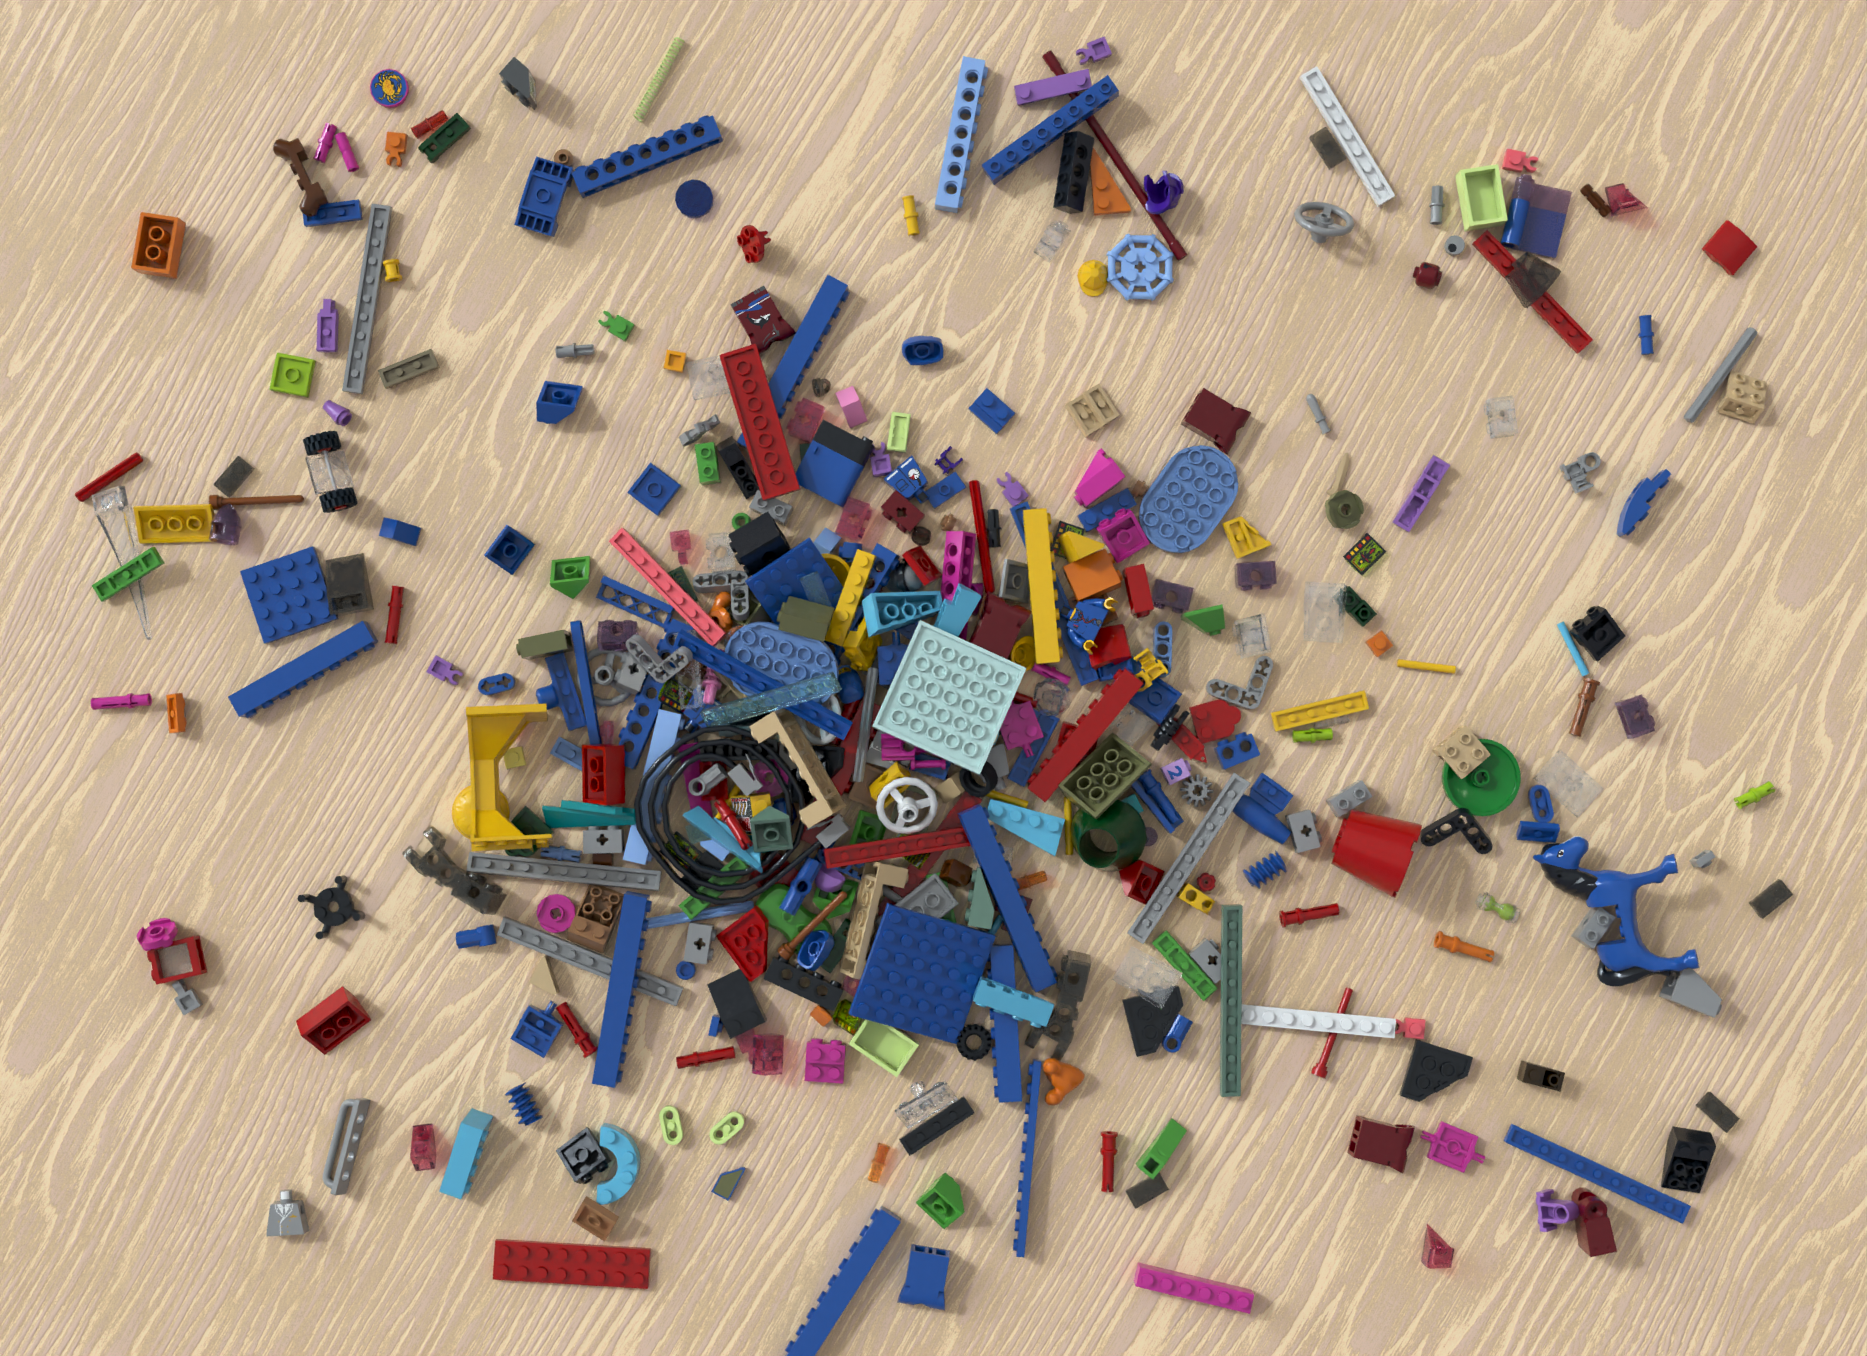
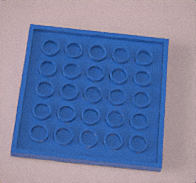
M887 903L849 1014L957 1044L959 1041L957 1038L961 1036L960 1032L963 1030L973 1002L974 992L980 976L983 974L996 936L986 931Z

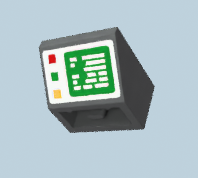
M513 57L499 73L502 78L501 83L510 94H515L525 107L528 108L530 106L535 110L537 108L535 79L529 69Z

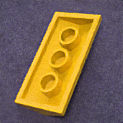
M211 504L133 507L139 543L217 541V518Z

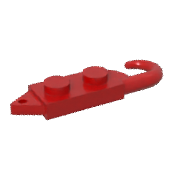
M1182 724L1171 740L1190 760L1194 759L1207 763L1204 752L1205 746Z

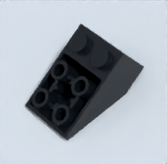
M1672 1126L1666 1146L1661 1187L1700 1193L1716 1149L1711 1132Z

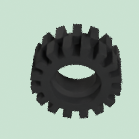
M970 1024L963 1027V1030L960 1032L961 1036L957 1038L959 1039L957 1042L958 1051L968 1060L976 1061L977 1059H982L991 1049L992 1043L989 1032L978 1024ZM977 1035L981 1038L982 1043L978 1049L972 1050L967 1046L966 1041L969 1036Z

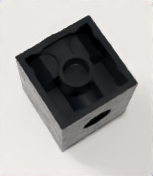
M769 512L762 514L728 534L732 541L729 545L734 553L737 552L735 558L740 565H745L743 569L748 577L753 576L791 550L784 534Z

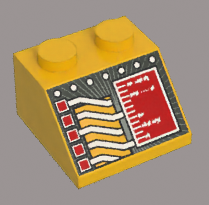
M767 791L753 793L747 797L746 795L730 797L731 809L735 811L737 820L746 834L752 835L750 819L768 806H771L770 793Z

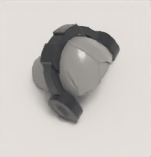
M903 558L899 566L896 567V570H892L889 574L890 580L886 585L890 591L916 592L922 586V582Z

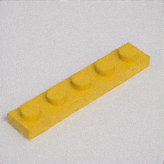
M857 549L825 638L826 641L843 647L844 640L850 631L877 557L876 555Z
M1365 690L1270 714L1276 732L1367 710L1369 705Z

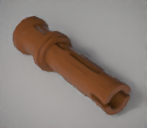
M1583 678L1584 684L1581 693H1578L1580 700L1569 734L1581 737L1591 702L1593 703L1596 699L1594 695L1597 686L1600 685L1599 681L1589 678ZM1582 709H1583V713H1582V716H1581V719H1580V722H1579V725H1578V721H1579V718H1580V714H1581V711H1582Z

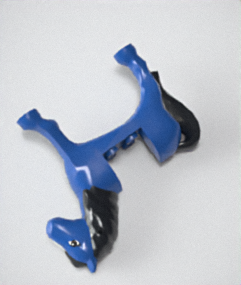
M1574 836L1563 843L1547 844L1542 848L1540 855L1533 856L1534 860L1541 863L1545 877L1554 887L1586 901L1588 907L1616 905L1617 918H1621L1619 926L1621 937H1625V939L1597 943L1596 950L1600 958L1597 977L1602 983L1609 986H1623L1636 983L1651 975L1669 977L1671 971L1699 968L1696 949L1688 950L1680 957H1660L1646 948L1638 930L1637 890L1646 884L1662 883L1668 874L1678 873L1675 854L1665 856L1660 866L1636 874H1626L1614 870L1593 871L1579 867L1580 860L1589 847L1588 841L1581 836Z

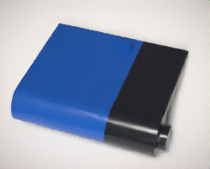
M822 420L796 471L799 485L844 507L875 447L872 445L873 441L864 436L860 439Z

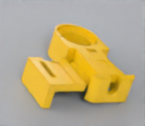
M1149 648L1133 657L1136 662L1139 660L1142 664L1141 669H1144L1136 674L1137 677H1142L1145 680V686L1140 688L1138 692L1150 687L1153 684L1151 681L1164 672L1168 674V669L1160 659H1157L1158 663H1156V658Z

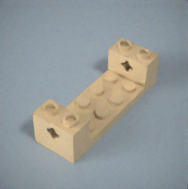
M781 708L749 726L752 737L758 743L779 734L780 742L788 749L790 759L796 763L800 776L806 780L811 795L817 799V801L798 811L803 824L810 828L847 807L792 712Z
M880 861L866 862L864 864L839 972L854 979H861L868 959L866 956L870 950V937L874 933V920L879 912V899L883 895L882 886L886 884L904 888L909 877L908 869Z

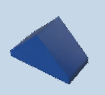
M384 517L379 536L416 546L421 528Z

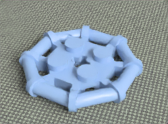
M1126 234L1111 251L1107 252L1108 278L1106 280L1127 301L1128 299H1147L1153 301L1157 295L1174 281L1172 278L1174 254L1154 234ZM1134 243H1148L1146 248L1134 247ZM1128 245L1130 251L1124 257L1118 255ZM1152 245L1162 254V256L1158 258L1156 254L1150 250ZM1115 261L1121 263V273L1115 274ZM1165 261V274L1159 273V263ZM1138 263H1142L1145 266L1142 272H1138V269H1135ZM1120 278L1128 282L1130 285L1128 289L1119 281ZM1157 278L1160 279L1161 282L1152 289L1150 284ZM1134 287H1145L1146 292H1133Z

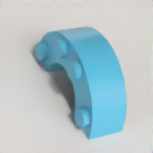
M609 1123L601 1125L600 1146L606 1147L614 1153L617 1158L618 1168L614 1177L609 1180L600 1181L597 1185L596 1202L600 1205L612 1203L624 1196L634 1184L640 1170V1153L634 1139L624 1129Z

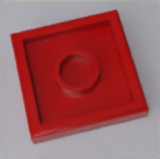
M920 545L902 554L924 586L942 577L941 572Z

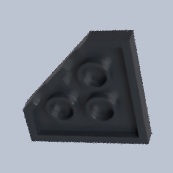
M811 745L831 779L843 768L845 748ZM797 767L792 769L805 793V801L807 803L813 796L809 791L806 780L800 776L799 768ZM788 779L792 802L799 803L798 794L790 779Z
M1179 986L1122 999L1137 1057L1155 1053L1178 1012L1183 1007Z
M1416 1039L1399 1095L1418 1102L1424 1100L1427 1096L1439 1092L1455 1081L1467 1077L1473 1057Z

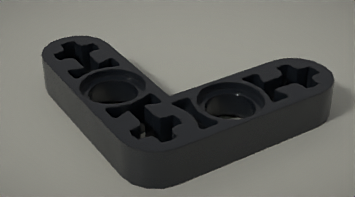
M1466 808L1456 809L1423 828L1420 832L1421 842L1425 846H1434L1458 831L1463 833L1473 848L1480 854L1489 853L1493 846L1488 834ZM1460 816L1466 817V824L1462 818H1459ZM1443 824H1450L1451 828L1449 830H1442L1441 826ZM1470 828L1478 829L1475 834H1469L1468 830ZM1481 838V841L1484 844H1486V846L1480 845L1478 839Z

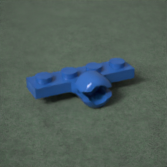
M564 653L545 658L552 683L537 689L536 697L538 703L546 704L547 710L560 707L568 732L587 726Z

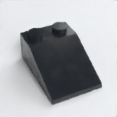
M740 969L707 984L730 1039L767 1021L749 980Z

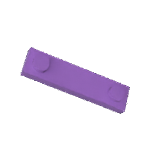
M1089 69L1015 85L1014 89L1017 105L1020 106L1085 91L1092 86Z

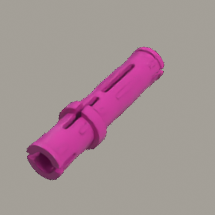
M129 693L126 696L91 699V708L93 710L121 707L132 709L135 706H151L152 704L150 693L140 695Z

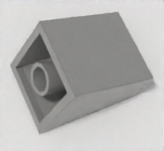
M1691 968L1682 971H1671L1670 976H1666L1659 997L1714 1018L1719 1014L1722 1007L1720 1004L1722 999Z

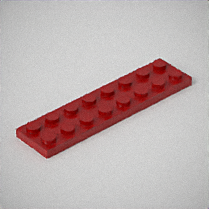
M756 343L719 355L763 501L799 491L800 486Z
M496 1239L493 1280L648 1289L651 1248Z

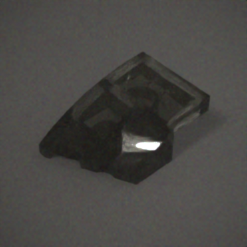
M1526 252L1512 263L1515 269L1505 276V279L1522 306L1528 308L1549 289L1561 271Z

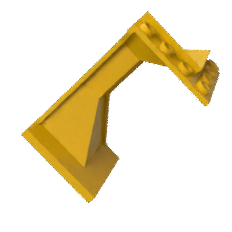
M524 704L466 707L470 755L472 807L470 842L472 851L530 849L533 852V845H537V848L549 847V844H553L552 834L524 835L501 812L499 786L500 760L529 723L548 721L547 705Z

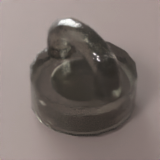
M816 378L812 380L815 396L817 398L823 397L824 394L829 392L831 384L828 379Z
M917 526L912 532L911 539L917 545H927L931 539V532L925 527Z

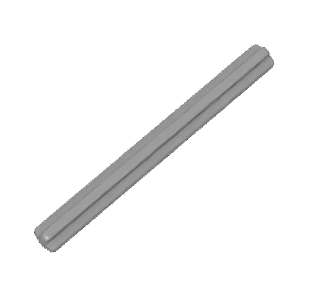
M1749 327L1746 329L1686 412L1684 419L1687 422L1693 423L1754 340L1758 333L1754 328Z
M869 668L867 674L853 781L863 782L879 671L877 668Z

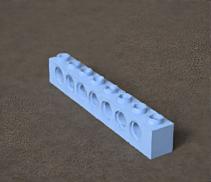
M965 56L962 59L935 201V209L957 213L958 207L962 208L964 197L961 196V191L966 189L967 178H964L965 171H969L971 160L968 159V154L973 152L974 141H971L972 134H976L978 123L975 122V117L980 115L981 104H978L979 97H983L985 86L982 85V80L987 78L988 67H985V60ZM969 77H975L977 79V82L970 83L967 79ZM971 95L974 97V100L967 102L964 100V97ZM966 113L970 115V119L963 120L960 116ZM965 132L967 137L960 139L957 137V134ZM956 150H960L964 154L961 157H956L953 153ZM958 169L960 174L953 176L950 174V171ZM949 187H954L957 191L954 194H949L946 190Z

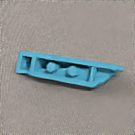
M958 583L953 600L944 598L934 627L958 637L980 601L981 595Z
M700 806L682 815L688 823L699 829L704 835L758 872H763L760 859L761 852H754L753 845L750 847L749 844H747L749 849L742 850L726 824L715 817L712 819Z

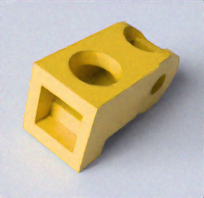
M1187 882L1183 884L1176 897L1207 915L1215 903L1213 899Z

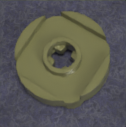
M1348 490L1338 491L1332 494L1325 502L1326 516L1334 528L1349 529L1360 522L1359 519L1361 514H1363L1364 507L1362 500L1357 494H1353ZM1342 506L1348 508L1346 515L1341 511Z

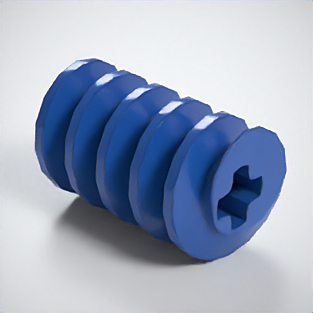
M1276 850V856L1270 853L1269 860L1265 857L1262 858L1263 864L1257 861L1255 863L1256 868L1250 865V872L1245 869L1242 870L1252 887L1255 885L1260 889V882L1266 885L1267 877L1273 881V874L1275 873L1279 877L1280 869L1285 873L1287 872L1285 863Z
M523 1083L510 1089L505 1096H512L508 1102L515 1103V1105L511 1109L519 1111L515 1117H522L518 1124H525L527 1126L543 1116L536 1115L540 1109L532 1108L536 1101H529L533 1094H526L530 1087H523L525 1084Z

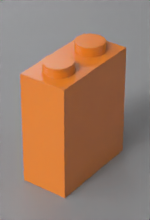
M1106 549L1063 566V572L1077 603L1086 599H1095L1121 587L1122 575L1119 570H1115L1113 566L1115 563L1111 553H1107Z

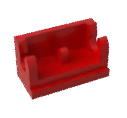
M721 761L700 762V775L716 763L724 767L727 772L726 764ZM727 778L712 788L709 794L701 795V801L718 800L720 798L728 799ZM700 782V788H701V791H702L703 785H702V783Z

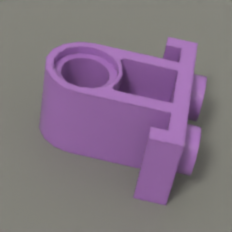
M1554 1189L1536 1192L1540 1232H1549L1557 1229V1224L1553 1223L1563 1224L1578 1218L1579 1208L1577 1204L1570 1200L1551 1199Z

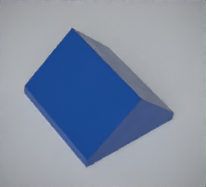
M506 525L484 556L513 575L535 544L509 525Z

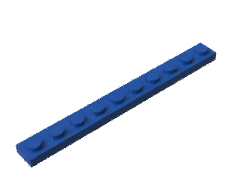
M1028 501L1010 508L1025 549L1023 510L1030 509ZM1056 573V582H1053V588L1057 589L1058 601H1055V609L1059 608L1060 614L1064 605L1068 607L1070 605ZM1060 616V620H1056L1057 628H1061V638L1080 685L1083 686L1098 680L1099 677L1096 670L1091 667L1088 652L1074 645L1067 634L1068 629H1066V625L1069 620Z
M682 629L678 633L672 648L677 650L681 646L687 647L691 650L693 659L843 741L846 738L853 724L852 721Z
M1033 1059V1064L1029 1063L1028 1067L1031 1083H1027L1026 1095H1030L1029 1103H1025V1114H1028V1121L1024 1122L1023 1134H1026V1141H1022L1021 1153H1025L1024 1161H1020V1173H1023V1178L1018 1182V1192H1021V1200H1017L1016 1212H1019V1219H1015L1014 1231H1018L1017 1239L1013 1240V1251H1016L1017 1257L1025 1256L1041 1059Z
M1514 1124L1510 1125L1504 1142L1682 1224L1691 1207L1684 1202Z

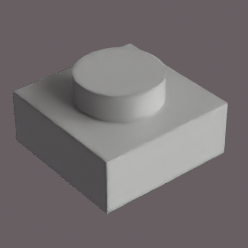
M1704 850L1689 861L1693 867L1705 868L1712 863L1711 860L1716 856L1711 850Z

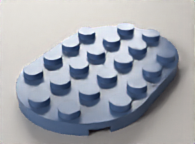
M1204 445L1184 448L1169 460L1144 495L1139 509L1140 526L1147 539L1154 546L1170 553H1185L1196 549L1208 539L1233 504L1238 492L1236 469L1231 460L1221 451Z
M770 622L747 624L732 635L725 648L726 654L820 705L834 692L838 682V664L834 653L825 642L778 630L779 625ZM731 680L734 687L746 696L777 705Z

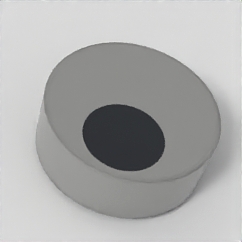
M1456 235L1449 237L1444 244L1445 251L1451 256L1459 255L1465 247L1464 240Z

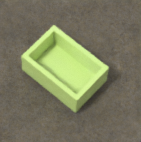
M1498 164L1463 169L1456 174L1455 179L1464 232L1498 227L1508 221Z
M865 1019L850 1040L849 1045L898 1077L919 1046V1042L899 1028Z

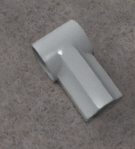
M716 763L698 778L690 781V793L695 796L709 794L712 788L728 777L726 770L719 763ZM699 782H701L703 785V789L701 792L698 790Z

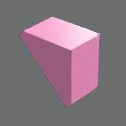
M853 386L835 393L850 428L867 422L861 402Z

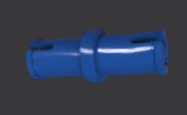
M1651 315L1639 316L1640 333L1638 336L1641 338V355L1654 354L1652 339L1654 332H1652Z

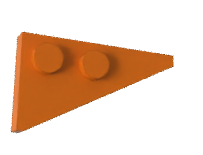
M1093 148L1090 175L1094 215L1130 213L1131 208Z

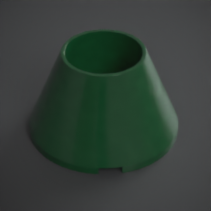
M1116 800L1097 820L1079 809L1071 823L1070 834L1075 851L1086 864L1098 870L1120 871L1134 864L1142 855L1146 844L1147 832L1141 815L1129 803H1124L1120 800ZM1102 829L1109 832L1116 840L1117 851L1106 852L1096 847L1091 839L1090 830Z

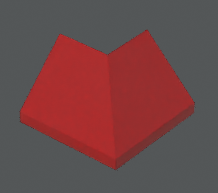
M1138 859L1136 863L1119 871L1124 895L1146 905L1157 889L1165 871Z

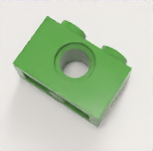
M715 443L695 444L701 485L721 483Z

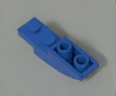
M1667 469L1660 471L1652 480L1648 477L1642 479L1633 489L1620 514L1617 527V535L1619 537L1625 534L1628 536L1636 528L1634 525L1637 521L1641 522L1648 516L1649 513L1647 511L1651 508L1648 502L1656 496L1654 492L1658 488L1662 489L1669 482L1667 478L1671 473Z

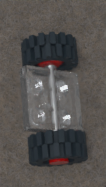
M337 431L316 433V435H310V437L303 439L308 455L305 460L315 495L322 494L319 496L323 512L342 511L343 509L356 506L358 503L353 489L354 484L344 450L337 451V449L341 448Z

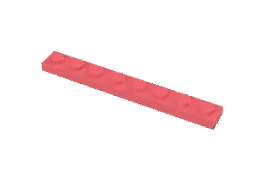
M621 528L609 540L708 644L715 647L727 635L708 613L624 528Z

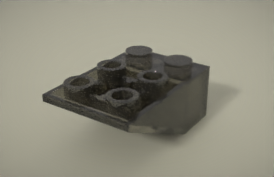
M364 553L326 560L327 599L330 615L343 616L374 610Z

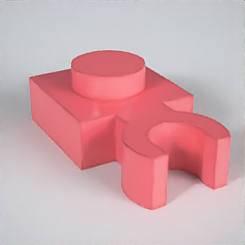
M1507 149L1502 169L1521 173L1523 168H1525L1527 172L1533 173L1536 171V168L1531 167L1530 162L1536 163L1538 158L1534 156L1525 158L1526 152Z
M1405 1017L1404 1023L1396 1019L1398 1028L1395 1030V1034L1403 1032V1037L1424 1039V1019Z

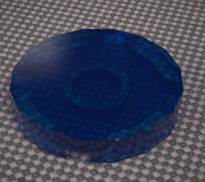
M692 179L685 181L676 192L675 201L677 208L688 218H700L706 215L713 206L714 198L712 191L706 183L700 180Z

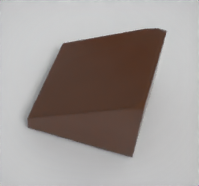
M614 853L593 854V864L613 866Z

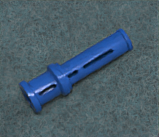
M1149 768L1137 780L1141 781L1146 788L1145 792L1154 798L1167 819L1173 824L1181 816L1161 789V783L1156 781L1151 774L1152 770Z

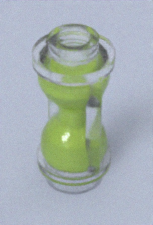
M1488 892L1480 893L1476 898L1475 904H1477L1478 910L1496 911L1499 917L1507 923L1511 922L1514 924L1520 915V909L1516 905L1508 903L1499 904Z

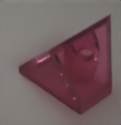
M1624 183L1605 187L1608 204L1612 209L1611 216L1648 208L1629 192V189L1625 188Z
M1427 1224L1421 1262L1429 1269L1451 1268L1454 1248L1450 1247Z

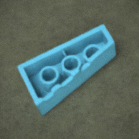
M941 592L871 593L862 600L868 638L934 617L939 613L942 606Z
M989 800L987 811L990 817L987 819L1051 855H1056L1065 819L997 800Z
M980 976L973 995V1001L976 1005L984 1008L986 1006L994 1009L993 1011L1003 1015L1008 1013L1012 1015L1013 1019L1018 1021L1028 1020L1030 1025L1041 1028V1026L1047 1027L1054 1008V1003L983 976Z
M472 1108L463 1119L439 1192L458 1199H462L465 1193L468 1194L472 1187L470 1180L477 1171L478 1165L476 1164L482 1155V1147L489 1134L488 1130L493 1119L492 1115Z

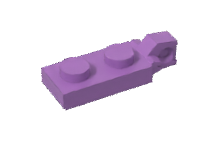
M323 299V309H320V313L317 314V352H338L339 314L338 310L335 309V300Z

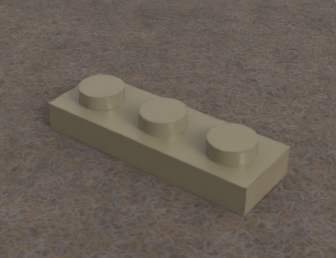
M429 349L382 368L378 372L384 387L388 389L440 367L433 350Z

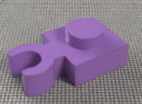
M1105 36L1087 43L1088 49L1081 48L1076 51V56L1080 54L1085 56L1084 59L1080 60V65L1086 64L1090 58L1095 63L1112 55Z
M881 442L880 450L873 449L872 453L875 456L870 457L874 477L889 475L892 472L889 454L883 455L886 451L884 442Z
M1006 472L1005 476L1008 480L1002 482L997 478V483L1006 488L1002 491V494L1011 506L1014 507L1029 495L1018 481L1012 483L1011 475Z
M437 655L426 671L441 681H445L448 678L449 682L453 685L459 684L454 680L456 674L462 677L464 675L461 671H452L451 669L454 665Z

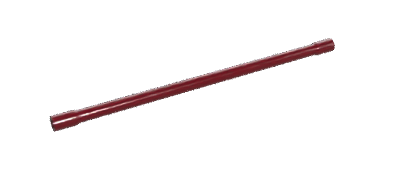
M1052 50L1042 56L1056 76L1066 74ZM1076 92L1068 95L1073 100L1080 94ZM1094 115L1086 119V122L1146 210L1145 204L1148 201V196ZM1146 210L1168 243L1176 259L1180 261L1188 254L1175 238L1161 215L1151 214Z

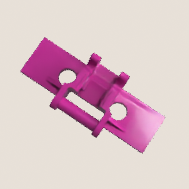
M881 734L882 761L910 760L911 770H915V768L946 769V760L942 758L941 760H915V755H920V753H925L926 751L914 746L912 751L907 752L903 749L904 741L889 734Z

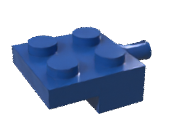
M892 632L893 644L877 646L880 685H891L908 645L900 643V632H896L897 639L895 632Z
M550 1000L545 1010H541L532 1004L529 1005L510 1039L544 1058L564 1025L563 1022L557 1020L552 1015L557 1003Z

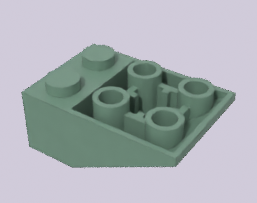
M977 866L976 870H972L971 882H974L973 889H969L968 901L971 902L970 909L966 908L965 921H968V926L991 929L994 908L981 869Z

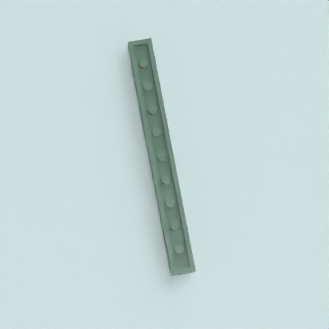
M1241 904L1221 905V1097L1241 1096L1243 906Z

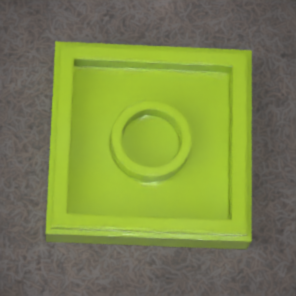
M277 353L269 390L308 398L316 360Z

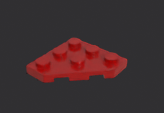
M758 905L716 935L749 982H752L767 970L769 920Z

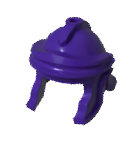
M1162 171L1163 176L1160 177L1156 184H1154L1150 175L1144 177V189L1148 195L1145 207L1149 213L1161 214L1177 206L1181 194L1184 192L1182 180L1176 174Z

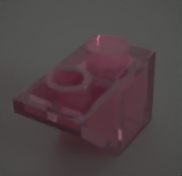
M432 1123L413 1126L410 1159L415 1171L435 1169L436 1145Z

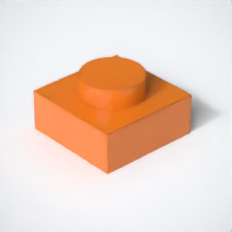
M1382 630L1365 642L1376 657H1379L1393 646Z

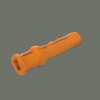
M1438 931L1434 939L1435 948L1442 947L1448 949L1450 953L1460 952L1488 962L1493 960L1492 957L1486 956V954L1494 956L1493 950L1460 941V938L1457 936L1450 937L1444 935L1442 931Z

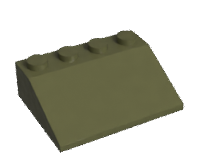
M1112 732L1058 787L1064 796L1076 807L1097 820L1152 764Z

